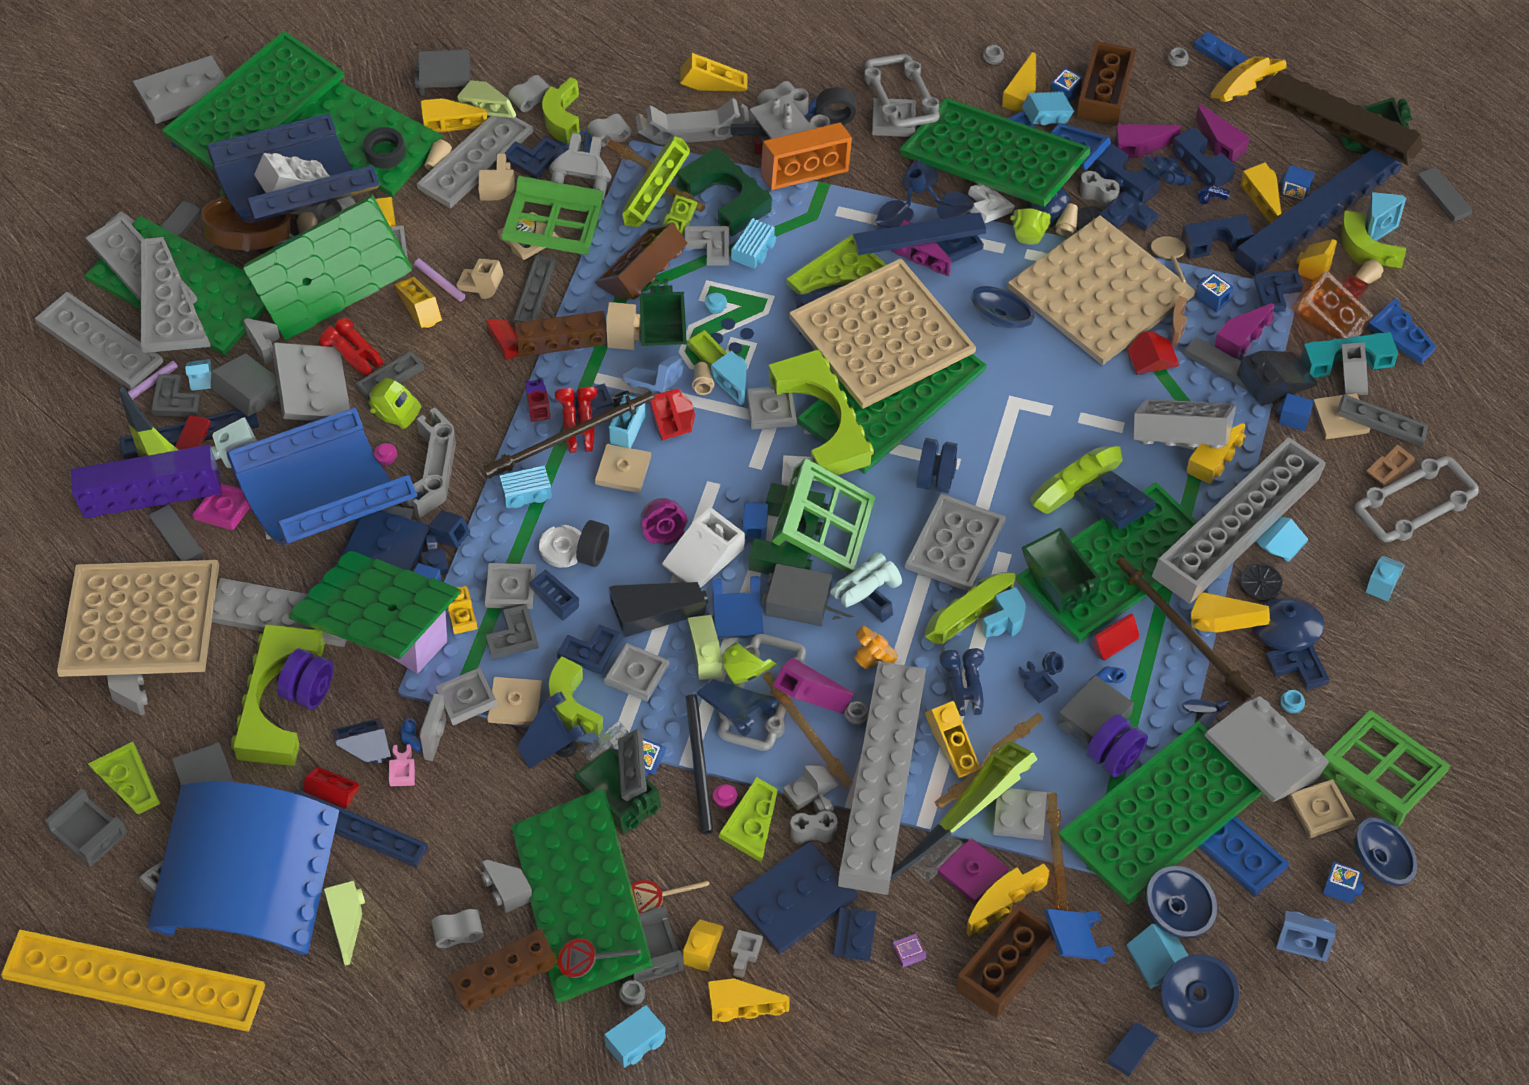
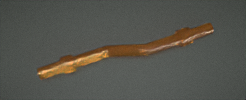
M614 140L608 142V147L619 153V156L625 160H631L647 170L651 166V161L635 153L629 146H622ZM668 185L664 191L673 197L679 195L698 202L696 210L699 212L705 210V204L694 199V196L686 191L682 192L671 185Z
M766 672L762 678L771 689L770 693L781 702L826 762V768L829 772L835 775L845 788L851 786L853 782L843 770V764L830 753L788 695L773 686L776 680L770 672Z
M1037 713L1026 722H1020L1014 727L1012 732L995 743L977 771L962 782L953 784L948 788L947 793L935 801L937 808L942 809L952 800H958L982 769L990 755L1009 740L1015 742L1017 739H1023L1030 734V730L1044 720L1042 715Z
M1049 792L1047 794L1048 810L1046 811V819L1050 825L1058 903L1055 905L1056 910L1071 911V905L1067 900L1061 838L1058 835V832H1060L1059 823L1062 820L1061 810L1058 809L1057 794Z

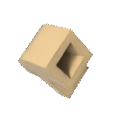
M497 154V170H479L480 201L500 200L509 196L514 190V170H511V163L506 162V154Z
M478 259L473 270L464 269L457 283L458 289L460 291L479 293L481 299L492 297L503 278V270L499 260Z

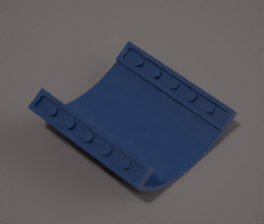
M330 113L208 144L206 147L227 200L235 213L245 223H254L373 191L380 186L373 165L355 170L352 169L337 138V132ZM264 153H277L283 157H298L305 161H318L323 165L329 177L266 193L254 174Z

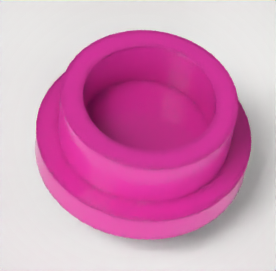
M383 443L375 448L374 457L380 464L390 465L397 457V450L394 445Z
M720 785L713 792V800L720 808H730L737 801V791L731 785Z

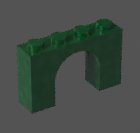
M717 147L676 173V186L690 199L713 185H728L740 193L737 198L718 209V225L729 226L730 236H734L745 229L752 218L759 220L772 211V197L767 190H763L754 178H750L744 173L739 165L734 164L728 155L722 153Z
M771 483L766 499L768 515L779 517L788 486ZM809 491L807 500L828 510L829 504L825 503L826 494ZM803 509L799 525L803 528L804 535L816 540V537L820 536L822 530V519ZM754 538L749 554V571L769 575L770 572L774 573L776 564L811 570L813 560H810L811 554L792 543L778 546L773 542Z

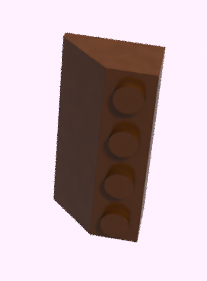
M673 223L649 228L595 283L621 300L630 298L634 300L639 297V293H643L642 289L645 286L654 282L655 276L658 273L663 272L669 267V262L672 259L677 258L683 253L682 249L688 243Z

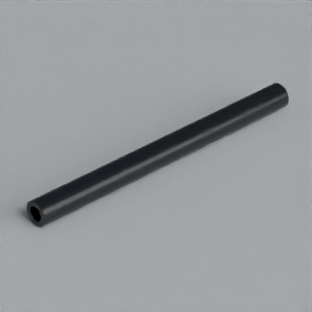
M690 694L685 698L701 834L707 835L713 833V823L698 696Z

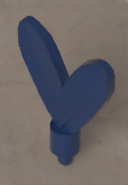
M1190 699L1185 701L1182 707L1188 712L1203 713L1198 721L1205 728L1209 729L1218 712L1226 709L1230 701L1220 700L1214 703Z

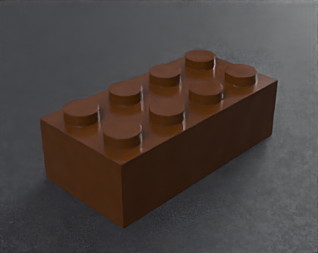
M1095 41L1079 98L1077 118L1116 126L1119 124L1134 67L1135 48Z
M1017 904L957 975L956 990L995 1018H998L1057 947L1049 925Z

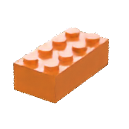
M836 123L763 141L760 175L769 188L775 190L848 172L852 137L841 123Z

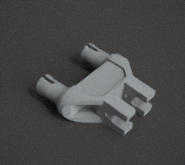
M572 133L569 150L550 165L549 170L552 173L551 182L563 184L564 177L567 175L593 179V189L604 191V201L606 186L611 181L612 176L600 158L601 138L592 137L590 153L581 152V135Z

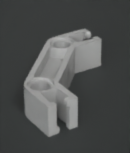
M734 98L717 110L665 114L650 105L645 109L648 119L644 118L640 113L636 116L638 133L660 145H666L674 136L682 138L685 143L728 139L733 136L730 133L731 124H749L750 120L747 106L742 104L738 110L737 100Z
M435 407L430 410L431 422L429 424L425 422L426 417L424 415L417 418L418 433L429 443L423 478L413 484L417 497L405 501L408 508L414 507L415 515L419 519L445 502L456 447L453 425Z

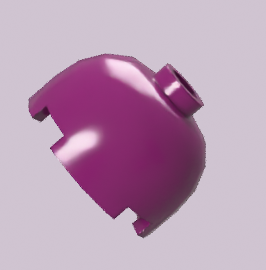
M657 498L650 501L640 515V526L643 534L652 544L656 542L669 545L676 542L684 535L686 522L688 523L683 508L676 501L668 498Z

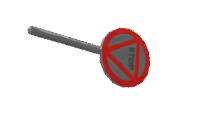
M575 939L567 943L561 950L558 965L564 975L569 978H578L591 970L596 959L640 954L641 950L631 949L596 954V950L591 942L586 939Z

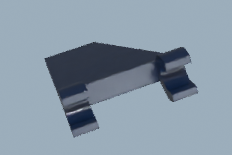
M715 679L697 691L698 696L728 718L743 736H746L752 730L749 726L754 721L748 716L751 712L760 706L767 716H771L776 712L774 707L779 703L773 696L756 693Z
M562 692L554 694L544 702L517 747L529 768H532L587 734L582 725L568 732L554 707L566 701Z

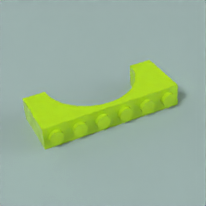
M819 349L769 364L768 379L776 395L803 393L815 396L830 405L839 418L840 426L835 435L822 446L811 450L812 462L835 475H841L871 465V455L874 454L873 447L870 442L866 441L862 425H858L856 422L854 409L852 407L849 408L845 392L843 390L840 391L838 387L837 376L831 373L827 357L822 356Z
M265 625L264 632L260 633L258 638V654L255 653L253 657L254 671L253 674L248 676V694H244L242 699L243 713L238 715L237 736L233 735L231 741V749L235 751L237 760L295 766L300 746L297 733L283 730L269 722L260 711V699L268 683L281 673L285 662L296 649L301 648L314 654V658L317 656L322 657L325 645L322 631Z

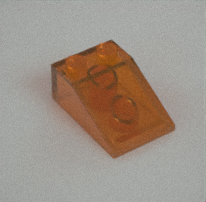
M1328 271L1313 279L1291 308L1307 324L1335 339L1359 336L1374 317Z

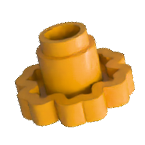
M861 626L856 632V637L862 645L857 649L854 659L863 668L869 670L871 666L875 667L880 660L893 664L898 659L897 653L888 645L889 642L882 635L873 632L866 626Z

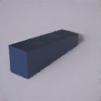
M876 589L860 601L882 623L893 615L892 602Z

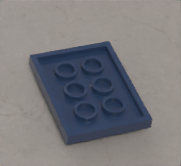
M380 510L359 519L343 555L349 551H355L374 560L379 559L403 570L413 571L427 541L426 535H429L431 531L428 528V524Z
M809 842L732 896V902L780 955L838 913L840 907L845 908L856 900L858 893L854 889L838 887V871Z

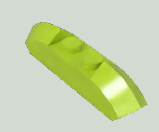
M674 136L664 146L629 197L622 213L625 226L639 227L644 223L690 154V149L682 138Z
M1102 446L1088 452L1040 486L1030 497L1032 505L1043 513L1050 514L1075 497L1077 490L1107 472L1116 469L1123 461L1121 447Z
M1015 572L989 575L979 580V586L970 588L962 598L953 600L948 607H941L929 620L924 637L933 644L943 645L992 610L995 595L1014 588Z

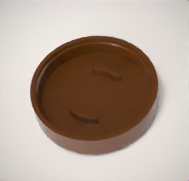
M226 196L213 199L202 208L201 231L208 241L224 248L235 250L263 249L274 246L287 238L290 233V213L254 223H245L235 213Z

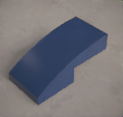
M1136 1022L1113 1051L1107 1063L1129 1077L1140 1065L1144 1055L1156 1043L1159 1035Z

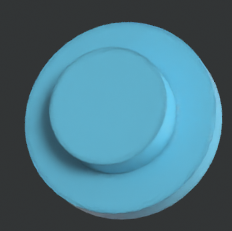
M711 293L705 298V306L709 312L719 314L726 308L727 299L721 293Z
M1289 690L1282 695L1280 705L1288 713H1299L1304 708L1305 700L1299 691Z

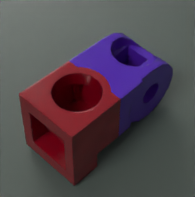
M543 378L525 381L530 421L550 420V404Z

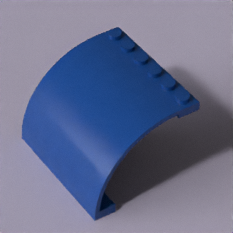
M356 408L226 453L249 507L262 528L276 543L286 545L417 497L409 475L391 481L380 463L375 459L374 452L365 436L364 427Z
M210 781L181 785L147 929L167 936L174 935L176 927L224 931L268 941L301 955L308 954L339 810L294 793L252 784Z

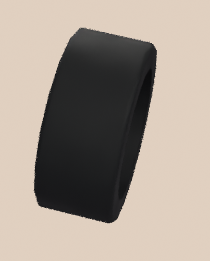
M828 88L817 96L816 114L828 117L829 125L836 123L845 125L851 122L856 115L855 96L845 88ZM833 103H841L847 106L841 110L825 108V106Z
M381 127L367 134L364 139V152L368 163L380 169H389L401 163L405 157V144L401 133L389 127ZM381 142H391L397 145V148L388 154H377L372 151L373 147Z
M589 520L585 524L577 545V562L592 567H597L600 564L609 539V526L607 524Z

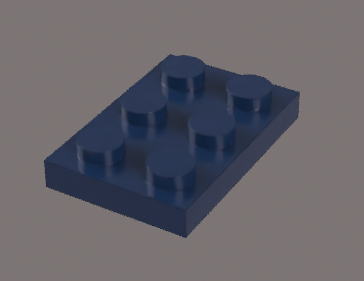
M1112 471L1107 472L1075 492L1076 500L1118 530L1156 508L1153 499Z

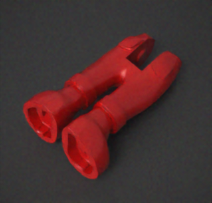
M348 318L339 319L335 324V328L332 326L328 327L319 339V346L334 347L354 369L365 376L372 372L368 362L375 368L383 365V360L378 352L354 329L353 322Z
M583 387L576 391L580 423L592 418L590 403L598 394L596 387ZM571 388L556 390L555 399L563 406V431L577 425L576 409L574 407L575 394ZM594 427L581 433L584 438L585 452L593 451L595 441ZM576 436L565 441L569 453L577 452Z

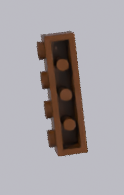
M604 311L515 323L519 357L608 345Z
M540 928L449 975V978L460 1002L467 1011L480 1007L484 1001L492 997H499L505 994L508 989L515 985H522L528 982L531 977L538 973L548 972L554 965L558 964V960Z

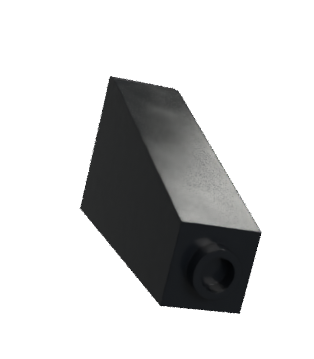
M698 582L616 585L609 587V599L624 638L706 614V604L709 603L706 591L701 590Z

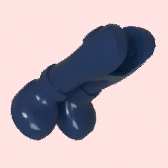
M979 648L969 649L962 656L967 688L963 686L959 652L947 650L939 655L940 664L949 672L950 696L960 716H965L964 700H971L974 715H981L983 711V690L977 669L985 657L983 650Z

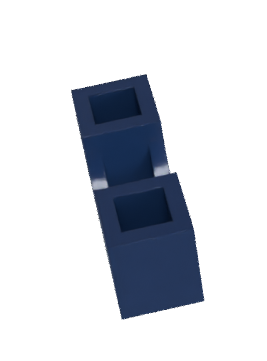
M1192 127L1174 137L1172 153L1191 172L1197 175L1204 185H1207L1214 191L1233 180L1235 165L1222 153L1214 157L1205 156L1208 139L1195 127Z
M1111 144L1095 160L1093 171L1098 173L1103 179L1116 181L1122 193L1126 191L1145 204L1158 193L1161 178L1155 176L1146 167L1138 172L1126 171L1128 155Z
M1241 215L1184 225L1181 241L1185 244L1188 258L1193 259L1210 256L1212 241L1217 240L1226 243L1230 252L1237 251V248L1253 237L1254 233L1247 216Z

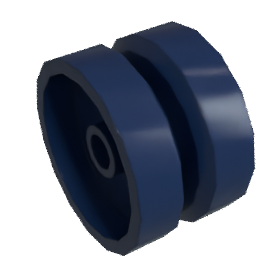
M925 438L917 475V488L928 490L932 486L934 476H936V490L943 493L950 492L957 466L958 443L946 441L942 446L941 454L938 455V440Z

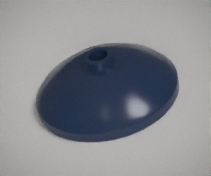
M981 286L974 289L971 295V300L976 310L994 326L1023 328L1032 324L1035 318V313L1028 303L1006 290L991 286Z
M1279 597L1261 604L1269 606V624L1252 627L1257 638L1266 645L1280 650L1293 651L1310 647L1321 638L1324 631V619L1315 606L1302 599Z
M1375 817L1367 818L1357 826L1354 833L1355 850L1362 865L1373 877L1392 886H1404L1413 880L1417 872L1416 855L1408 839L1397 827L1386 820Z
M1168 866L1157 871L1150 878L1146 886L1145 902L1147 910L1154 922L1170 935L1179 938H1195L1204 934L1213 925L1217 915L1215 894L1207 881L1195 871L1182 866Z
M1195 954L1178 960L1169 968L1162 982L1161 1000L1167 1015L1175 1024L1191 1032L1205 1033L1222 1027L1231 1019L1238 1006L1239 987L1235 975L1225 963L1209 955ZM1201 988L1202 995L1195 997L1193 994L1194 989Z

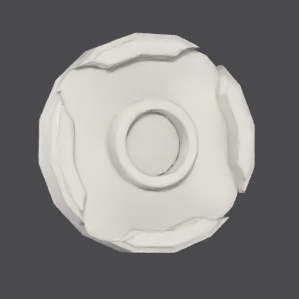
M561 525V527L557 528L554 526L546 530L539 540V553L542 559L549 565L558 568L569 567L578 563L576 551L581 532L569 525Z

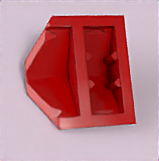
M1153 331L1139 334L1127 350L1136 375L1179 367L1180 365L1171 341Z
M677 388L653 395L655 399L649 401L653 422L662 441L692 432L695 412L692 402L680 389Z

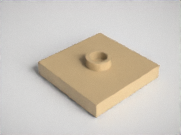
M1357 393L1346 394L1348 396L1359 399ZM1342 395L1314 399L1313 407L1325 440L1367 434L1370 431L1369 427L1336 415Z
M607 444L595 479V485L640 493L651 460V452Z
M494 677L492 693L498 706L489 710L488 723L530 726L539 712L543 686L542 680Z
M1333 779L1288 795V800L1309 839L1354 824L1355 822L1352 812Z

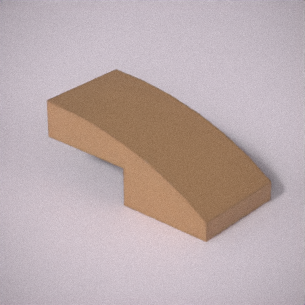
M1180 295L1174 308L1170 335L1173 346L1178 345L1185 331L1188 318L1183 316L1187 298Z
M1397 445L1385 457L1381 456L1366 473L1382 486H1386L1415 463V458Z

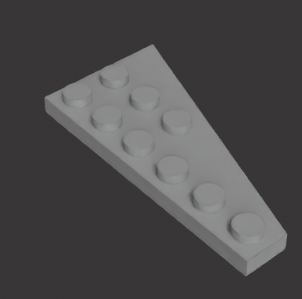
M164 238L141 239L142 352L211 347Z

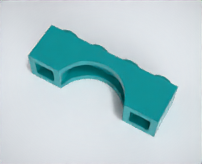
M1391 332L1375 333L1373 335L1304 344L1301 359L1305 368L1313 378L1330 376L1333 365L1343 360L1342 344L1365 342L1366 364L1373 370L1394 367L1398 351Z

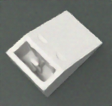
M264 153L254 174L266 193L329 177L323 165L318 161H305L298 157H283L277 153Z
M709 507L693 521L663 561L662 566L683 582H698L701 588L744 550L745 533Z

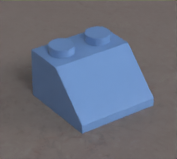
M1286 911L1276 949L1326 962L1335 939L1336 924L1323 918L1308 917L1300 912Z

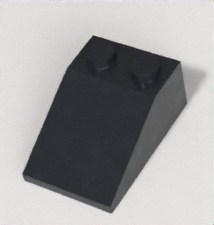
M1258 351L1242 357L1237 372L1241 382L1261 407L1286 398L1287 393L1294 395L1318 384L1293 352Z

